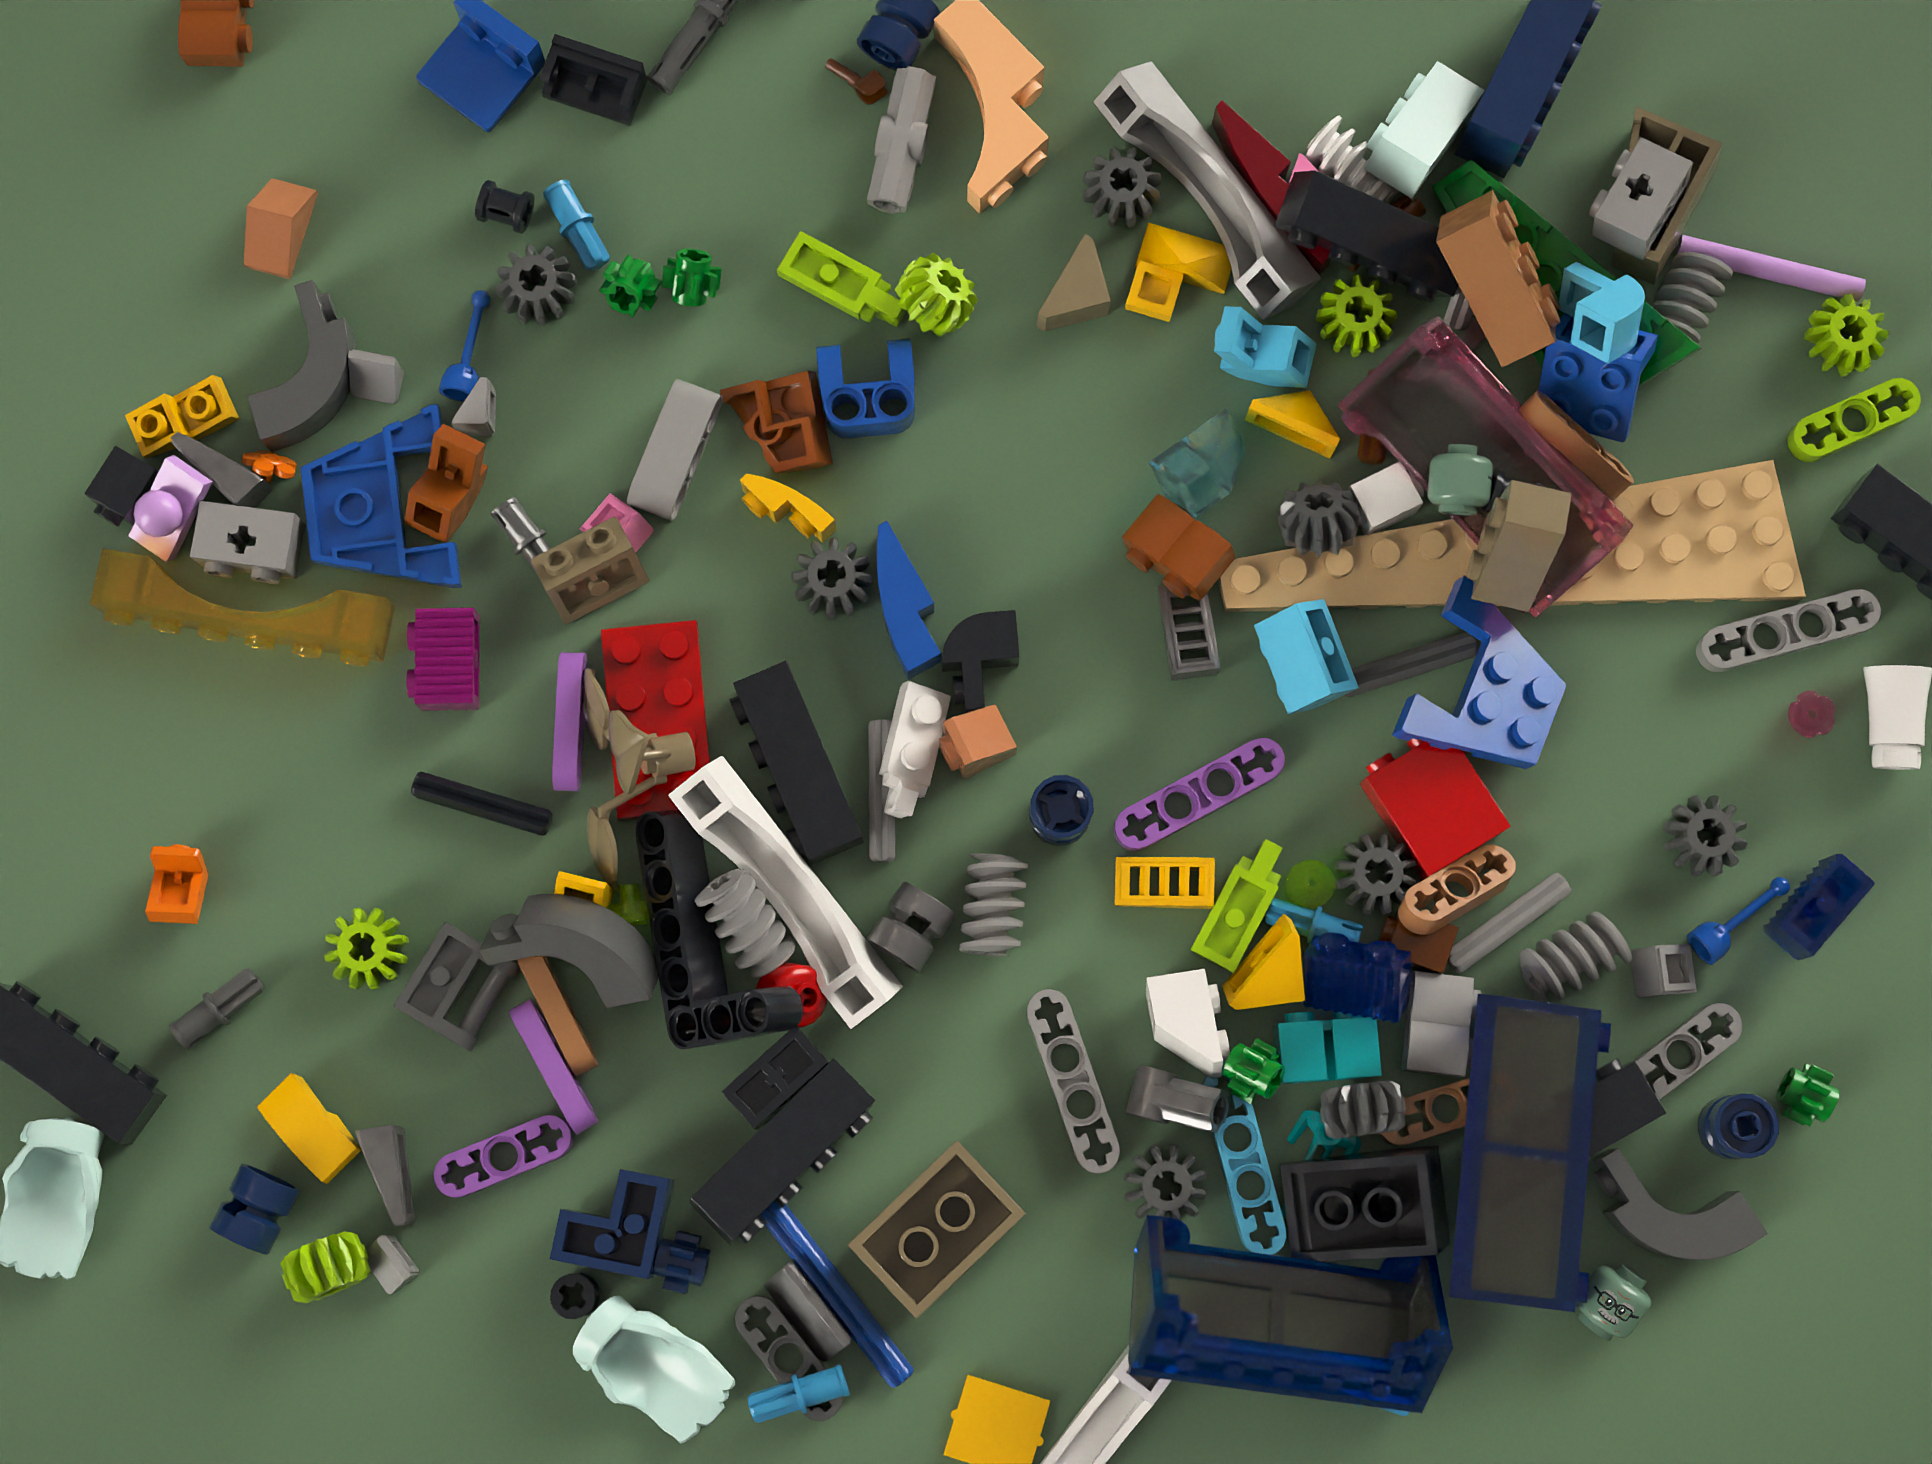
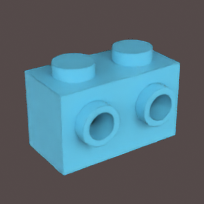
M1324 599L1296 603L1254 625L1260 640L1261 652L1268 661L1277 685L1278 696L1284 703L1288 714L1316 709L1359 688Z

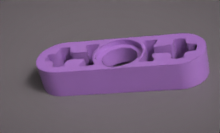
M560 652L552 767V780L555 791H580L585 728L583 696L585 669H587L586 653Z
M530 998L509 1010L518 1032L575 1134L578 1135L599 1123L592 1105L535 1002Z
M545 1115L447 1154L435 1166V1185L446 1196L455 1198L466 1197L564 1157L573 1145L574 1135L572 1128L567 1121L560 1117ZM546 1124H549L552 1130L561 1129L563 1137L556 1141L558 1149L551 1152L548 1146L534 1148L530 1151L536 1159L528 1163L526 1146L519 1139L518 1135L526 1132L527 1141H533L544 1135L542 1127ZM501 1142L511 1143L516 1148L518 1154L516 1164L507 1171L497 1170L492 1165L490 1159L492 1149ZM480 1150V1162L485 1172L490 1176L489 1179L482 1181V1173L475 1172L464 1178L465 1187L459 1189L456 1183L446 1182L445 1176L452 1172L451 1164L456 1161L459 1167H468L478 1162L472 1154Z

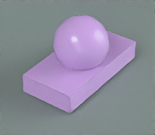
M175 455L165 458L150 491L143 494L135 503L133 513L135 523L129 537L165 562L176 559L198 513L199 502L204 500L213 481Z

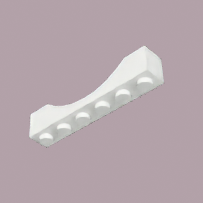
M723 756L703 766L668 795L700 836L717 847L740 869H744L745 873L752 875L756 882L755 885L763 892L764 896L781 916L801 947L810 967L815 969L817 973L816 980L821 992L850 1029L885 1004L903 987Z
M1138 1331L1040 1464H1106L1129 1433L1154 1405L1183 1364Z

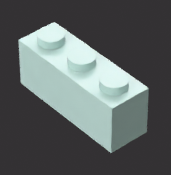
M1438 61L1426 77L1418 73L1404 95V98L1408 99V101L1400 97L1386 118L1385 122L1389 124V127L1381 122L1366 147L1373 151L1364 169L1412 199L1465 126L1485 90Z

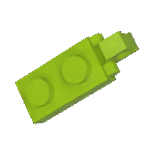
M802 231L799 232L777 268L779 277L858 320L861 318L871 323L874 316L898 327L907 311L898 306L899 299L888 294L891 285L882 280V274Z
M1265 839L1253 861L1242 856L1238 865H1234L1190 949L1191 952L1232 974L1235 972L1279 888L1277 884L1281 875L1271 870L1283 849L1282 847Z

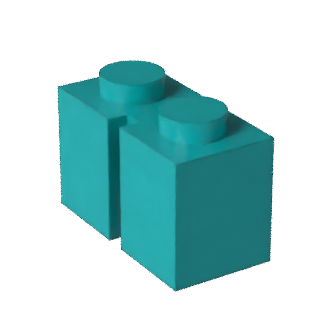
M1361 1008L1334 1010V1019L1325 1021H1314V1012L1284 1014L1285 1023H1278L1273 1026L1274 1047L1277 1048L1276 1053L1280 1055L1277 1063L1285 1067L1281 1084L1366 1079L1382 1076L1376 1016L1363 1017Z

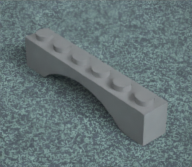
M1152 61L1119 71L1093 101L1122 139L1138 147L1164 166L1198 201L1212 221L1225 246L1232 267L1234 284L1259 316L1265 320L1293 307L1322 278L1297 246L1288 240L1289 236L1286 232L1274 226L1276 223L1275 218Z

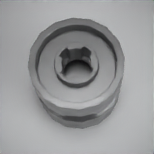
M903 881L889 902L892 913L890 916H881L867 937V941L893 959L920 973L934 951L931 940L933 938H942L956 914L929 894ZM910 916L922 922L918 931L904 924Z

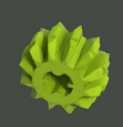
M931 253L927 257L920 256L906 267L904 274L894 289L900 297L898 306L907 310L910 315L908 321L915 320L920 324L923 333L931 329L939 337L946 332L953 333L956 329H960L969 320V315L973 312L974 306L978 301L976 295L972 292L975 284L964 277V269H957L953 266L950 257L942 261L935 253Z
M1358 274L1353 276L1350 287L1343 280L1338 279L1333 285L1334 293L1323 292L1320 303L1324 308L1317 311L1315 319L1319 323L1326 324L1320 332L1321 339L1336 337L1333 346L1335 353L1340 352L1344 344L1350 345V353L1354 358L1360 355L1362 346L1371 353H1375L1380 347L1379 340L1388 341L1393 330L1389 324L1396 321L1397 311L1387 308L1393 299L1392 293L1376 294L1380 285L1378 279L1373 280L1367 288L1363 287L1362 278ZM1350 310H1358V316L1363 321L1361 323L1355 322L1354 315L1349 313Z
M1852 293L1844 295L1840 302L1834 298H1829L1821 305L1822 310H1815L1809 316L1808 322L1813 327L1804 333L1803 339L1816 344L1808 352V357L1816 358L1821 355L1825 359L1822 363V371H1828L1836 364L1841 377L1849 375L1853 368L1862 373L1871 366V360H1878L1883 355L1885 349L1880 343H1883L1888 338L1890 331L1877 327L1884 319V313L1871 315L1868 312L1871 299H1865L1856 306ZM1845 331L1851 335L1847 340L1841 335Z
M359 907L354 908L352 913L353 924L341 916L335 920L336 925L343 931L340 937L332 933L326 934L325 941L337 945V950L324 954V959L329 963L340 962L332 975L338 980H342L350 975V988L359 990L366 978L369 988L378 990L381 985L379 973H382L384 977L391 981H395L398 978L396 971L390 965L393 961L399 964L407 963L408 957L395 952V948L405 946L409 943V940L405 935L392 936L398 930L400 922L393 917L383 923V910L374 908L367 919L363 909ZM363 939L373 942L371 949L374 955L370 959L362 955L358 958L363 951L359 946Z
M346 1231L302 1245L301 1248L293 1250L286 1255L280 1263L284 1273L282 1278L286 1289L290 1290L294 1301L302 1303L320 1300L342 1290L349 1289V1287L361 1283L371 1272L367 1261L369 1257L364 1244L361 1245L357 1234Z

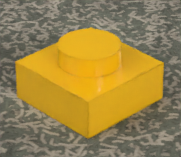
M1139 260L1125 309L1170 322L1184 273Z

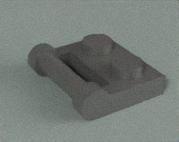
M444 922L395 1002L394 1007L471 1052L478 1041L475 1034L510 977L515 980L521 968L513 961L490 965L494 968L460 1024L456 1026L446 1019L481 961L485 962L479 951L482 945L481 942Z

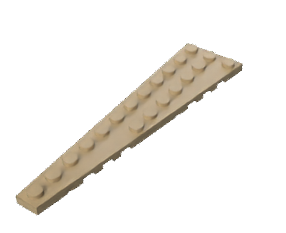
M1774 460L1629 486L1616 499L1610 497L1604 491L1571 497L1565 536L1532 606L1579 605L1581 603L1617 604L1618 602L1646 601L1647 603H1667L1668 601L1802 600L1806 597ZM1489 512L1354 537L1353 545L1342 546L1338 555L1326 551L1322 552L1320 558H1318L1315 552L1309 551L1299 555L1297 548L1237 558L1218 579L1224 611H1283L1296 603L1321 599L1325 600L1328 610L1330 608L1349 607L1378 609L1379 607L1406 606V608L1445 606L1454 582L1464 575L1467 576L1473 550L1478 551L1484 519Z

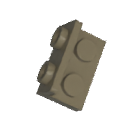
M616 517L598 524L531 560L549 598L565 625L650 582Z

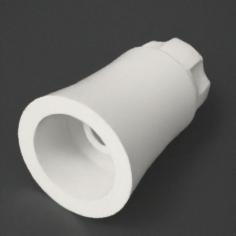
M1907 665L1864 667L1869 709V745L1873 746V768L1890 770L1920 769V747L1925 746V719L1932 668Z

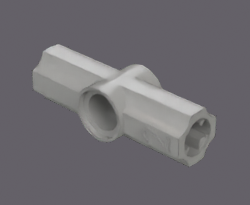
M911 66L897 68L887 115H882L874 152V156L877 158L867 197V205L873 206L881 212L890 214L906 213L914 185L916 168L921 166L929 132L927 120L936 85V76L929 74L921 68Z

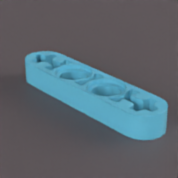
M1206 1076L1202 1085L1215 1087L1218 1085V1079H1211L1209 1076ZM1225 1077V1080L1229 1083L1230 1079ZM1231 1094L1230 1099L1233 1109L1243 1105L1245 1116L1234 1115L1226 1118L1225 1123L1220 1126L1218 1132H1212L1240 1240L1250 1253L1257 1256H1271L1279 1252L1284 1246L1286 1227L1253 1105ZM1233 1123L1244 1125L1251 1134L1249 1146L1241 1152L1231 1151L1226 1147L1223 1140L1225 1129ZM1246 1171L1256 1172L1261 1176L1264 1183L1262 1194L1254 1200L1242 1198L1236 1189L1238 1177ZM1269 1201L1271 1212H1261L1266 1226L1275 1227L1276 1235L1269 1238L1270 1246L1263 1248L1261 1242L1251 1241L1250 1232L1257 1230L1254 1214L1244 1219L1242 1207H1259Z

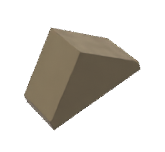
M1087 235L1083 236L1038 312L1037 328L1044 332L1109 315L1111 299L1093 238Z

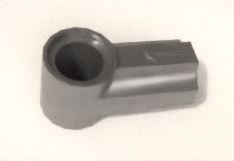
M1138 1065L1125 1113L1162 1124H1168L1169 1121L1184 1124V1126L1217 1133L1220 1126L1226 1121L1229 1109L1228 1092L1181 1080L1180 1076L1170 1072Z

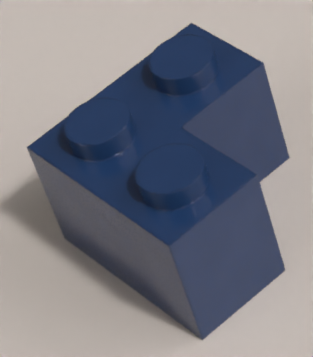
M620 1169L610 1217L560 1209L550 1260L645 1279L654 1278V1263L663 1237L675 1179Z

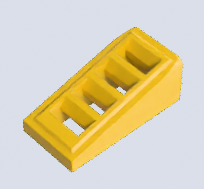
M1116 857L1114 906L1212 909L1214 906L1215 858ZM1130 869H1140L1139 895H1130ZM1150 869H1159L1158 896L1149 895ZM1170 870H1179L1178 896H1169ZM1190 871H1199L1198 896H1189Z

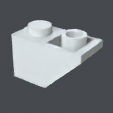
M1205 969L1147 977L1146 999L1154 1040L1211 1079L1221 1077L1223 1060H1227L1230 1049L1226 1030L1217 1031L1214 1014L1221 1013L1217 985H1208Z

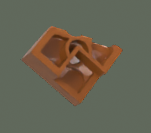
M804 371L769 381L755 380L720 390L723 402L731 404L745 424L742 428L751 440L757 441L763 449V457L775 473L795 472L833 464L816 372Z

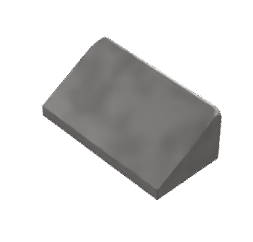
M794 1263L786 1264L766 1281L765 1289L820 1360L823 1362L829 1360L852 1341V1337Z

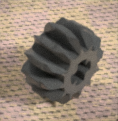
M1114 146L1109 151V161L1097 155L1093 159L1092 166L1094 170L1086 171L1084 174L1083 182L1088 188L1083 192V199L1087 203H1095L1092 208L1094 218L1101 217L1105 213L1109 214L1108 225L1111 228L1117 224L1118 217L1124 218L1125 224L1129 228L1135 226L1136 214L1141 218L1148 219L1152 214L1150 205L1158 204L1161 199L1162 193L1156 188L1161 184V174L1159 172H1149L1153 164L1150 156L1143 158L1139 162L1136 161L1137 150L1134 147L1128 150L1127 157H1121L1120 152ZM1114 184H1116L1119 187H1123L1126 184H1128L1131 186L1130 192L1124 187L1116 191L1114 189Z
M527 244L525 248L526 256L520 258L517 253L510 251L508 258L513 267H498L497 273L503 282L495 286V291L498 297L505 298L502 307L507 314L517 312L519 322L524 325L535 315L538 324L545 326L547 323V313L552 312L558 319H562L564 316L559 303L574 304L575 297L569 289L577 284V280L573 273L567 272L570 264L566 257L562 256L554 259L555 253L553 248L548 245L537 256L534 246ZM540 279H543L544 287L537 285ZM528 284L536 285L533 291H529Z
M1319 478L1316 485L1309 486L1300 482L1297 491L1286 492L1283 504L1280 505V511L1278 512V525L1281 527L1282 537L1285 539L1286 546L1296 547L1299 555L1309 551L1315 552L1318 558H1320L1322 552L1326 551L1338 555L1342 546L1353 545L1354 537L1358 532V526H1360V511L1354 499L1353 491L1341 490L1339 482L1329 486L1323 485Z
M835 537L830 538L829 550L824 552L818 541L812 542L811 549L815 557L811 558L806 554H799L797 563L805 570H797L792 572L791 575L793 583L803 585L795 592L797 600L806 601L811 599L808 605V612L812 615L818 613L822 606L825 605L828 620L835 619V607L842 606L847 616L853 615L854 609L850 600L853 599L858 603L865 604L868 601V595L860 587L873 585V576L862 572L870 565L868 557L860 556L853 559L856 555L857 546L852 542L846 545L844 550L840 552L838 539ZM837 570L840 579L837 580L836 587H827L825 578H828L829 571Z
M1694 795L1688 798L1687 807L1681 804L1676 805L1671 812L1677 821H1668L1663 825L1664 831L1675 835V839L1664 843V849L1671 851L1678 848L1680 852L1674 860V865L1681 867L1691 861V875L1696 877L1702 875L1705 868L1714 877L1723 873V864L1729 867L1737 865L1739 859L1734 851L1746 849L1748 843L1743 838L1736 836L1737 832L1747 828V823L1745 821L1733 823L1730 819L1737 810L1736 806L1730 804L1720 811V799L1716 795L1708 797L1705 804L1698 795ZM1709 829L1713 839L1709 842L1708 840L1700 842L1697 832Z
M1385 833L1379 836L1376 847H1374L1373 841L1368 834H1363L1359 837L1360 849L1348 843L1343 848V852L1350 861L1338 860L1334 865V869L1338 872L1348 874V877L1335 882L1336 889L1343 890L1351 887L1353 893L1345 900V904L1349 907L1355 904L1359 898L1364 899L1362 905V914L1370 915L1373 912L1376 902L1383 915L1390 914L1392 912L1391 899L1400 905L1406 894L1400 887L1409 889L1417 884V879L1403 874V872L1416 867V861L1414 859H1407L1401 862L1398 856L1405 851V844L1400 842L1392 850H1388L1390 840L1389 835ZM1367 865L1369 868H1374L1377 865L1382 866L1385 873L1381 875V878L1386 879V883L1379 880L1371 884L1365 877L1370 873L1369 870H1365V866Z
M1393 1081L1327 1089L1320 1095L1322 1104L1320 1108L1321 1122L1325 1125L1326 1135L1333 1139L1399 1131L1405 1126L1404 1097H1401L1400 1085Z
M1175 1144L1169 1146L1166 1161H1163L1158 1145L1150 1146L1149 1154L1153 1164L1150 1165L1143 1157L1136 1155L1132 1161L1143 1171L1142 1176L1134 1173H1125L1124 1181L1139 1184L1138 1191H1131L1124 1195L1125 1200L1131 1202L1143 1198L1145 1202L1137 1208L1135 1216L1138 1219H1142L1151 1208L1155 1209L1152 1226L1156 1228H1161L1164 1222L1165 1211H1168L1173 1227H1180L1182 1225V1218L1178 1208L1181 1207L1188 1215L1196 1217L1199 1211L1188 1201L1189 1197L1197 1199L1207 1198V1191L1192 1188L1193 1181H1200L1207 1177L1206 1172L1200 1170L1191 1174L1188 1173L1187 1169L1196 1160V1156L1193 1153L1186 1155L1180 1164L1176 1163L1179 1147ZM1161 1172L1171 1173V1182L1178 1184L1176 1195L1174 1193L1168 1194L1170 1200L1167 1201L1160 1199V1190L1153 1188L1154 1178H1163Z

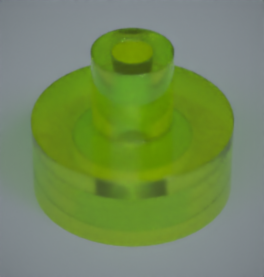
M1304 860L1297 863L1288 872L1285 879V892L1289 900L1293 904L1311 910L1327 903L1335 890V879L1332 871L1324 863L1317 860ZM1312 880L1315 886H1310L1308 881Z
M638 884L620 885V903L608 905L606 908L625 919L632 926L650 924L646 901H640Z

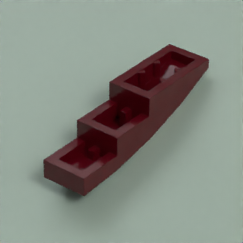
M1221 100L1215 108L1212 125L1223 151L1235 169L1275 220H1277L1289 188V184L1284 179L1287 176L1291 161L1228 104ZM1295 244L1318 275L1329 266L1331 259L1328 258L1329 250L1316 245L1315 249H1310Z

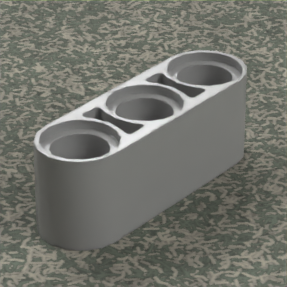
M680 379L674 381L631 483L627 497L628 505L670 521L676 518L718 418L723 400L722 395Z

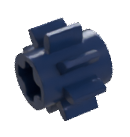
M677 1231L675 1240L662 1238L653 1269V1275L665 1277L662 1289L685 1294L688 1292L690 1284L702 1287L711 1255L710 1249L699 1247L702 1236Z

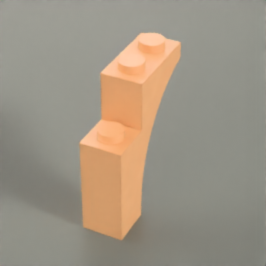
M955 0L934 19V38L959 64L975 92L980 107L984 128V141L977 167L967 185V202L980 214L989 205L993 208L1001 205L1013 192L1014 188L1012 185L1024 174L1028 178L1033 176L1043 167L1048 159L1046 155L1048 153L1049 137L1019 107L1020 105L1023 108L1030 106L1041 95L1044 89L1042 85L1045 67L979 0Z

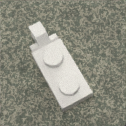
M911 681L904 682L900 686L879 775L883 776L882 785L890 787L883 813L900 819L912 816L917 798L925 797L927 789L930 787L940 745L939 738L942 737L943 721L946 720L951 699L950 695Z

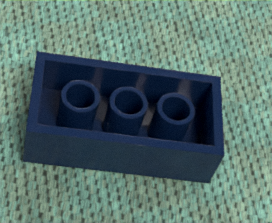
M1594 0L1530 1L1454 155L1466 161L1473 160L1483 169L1502 178H1505L1512 164L1521 168L1602 4Z

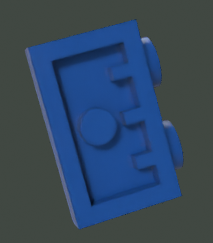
M455 0L453 4L460 21L418 72L416 78L422 86L485 132H491L541 71L545 64V58L537 40L482 0Z
M1564 313L1560 318V323L1556 325L1555 343L1546 346L1539 391L1547 395L1589 434L1618 442H1625L1630 432L1640 375L1655 352L1658 335L1639 330L1636 345L1629 352L1608 364L1570 343L1574 318Z

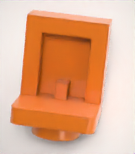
M174 844L169 847L153 846L150 859L155 871L145 909L149 922L198 924L209 875L200 849L181 844Z

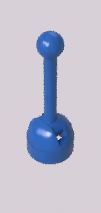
M483 290L474 292L471 297L474 309L461 362L452 364L446 369L439 386L440 394L460 402L465 401L479 380L475 369L469 365L483 309L490 303L489 294Z
M1784 877L1774 878L1766 892L1724 925L1710 921L1698 925L1687 934L1688 943L1693 951L1707 964L1713 965L1730 949L1731 938L1729 933L1776 895H1786L1790 890L1788 880Z

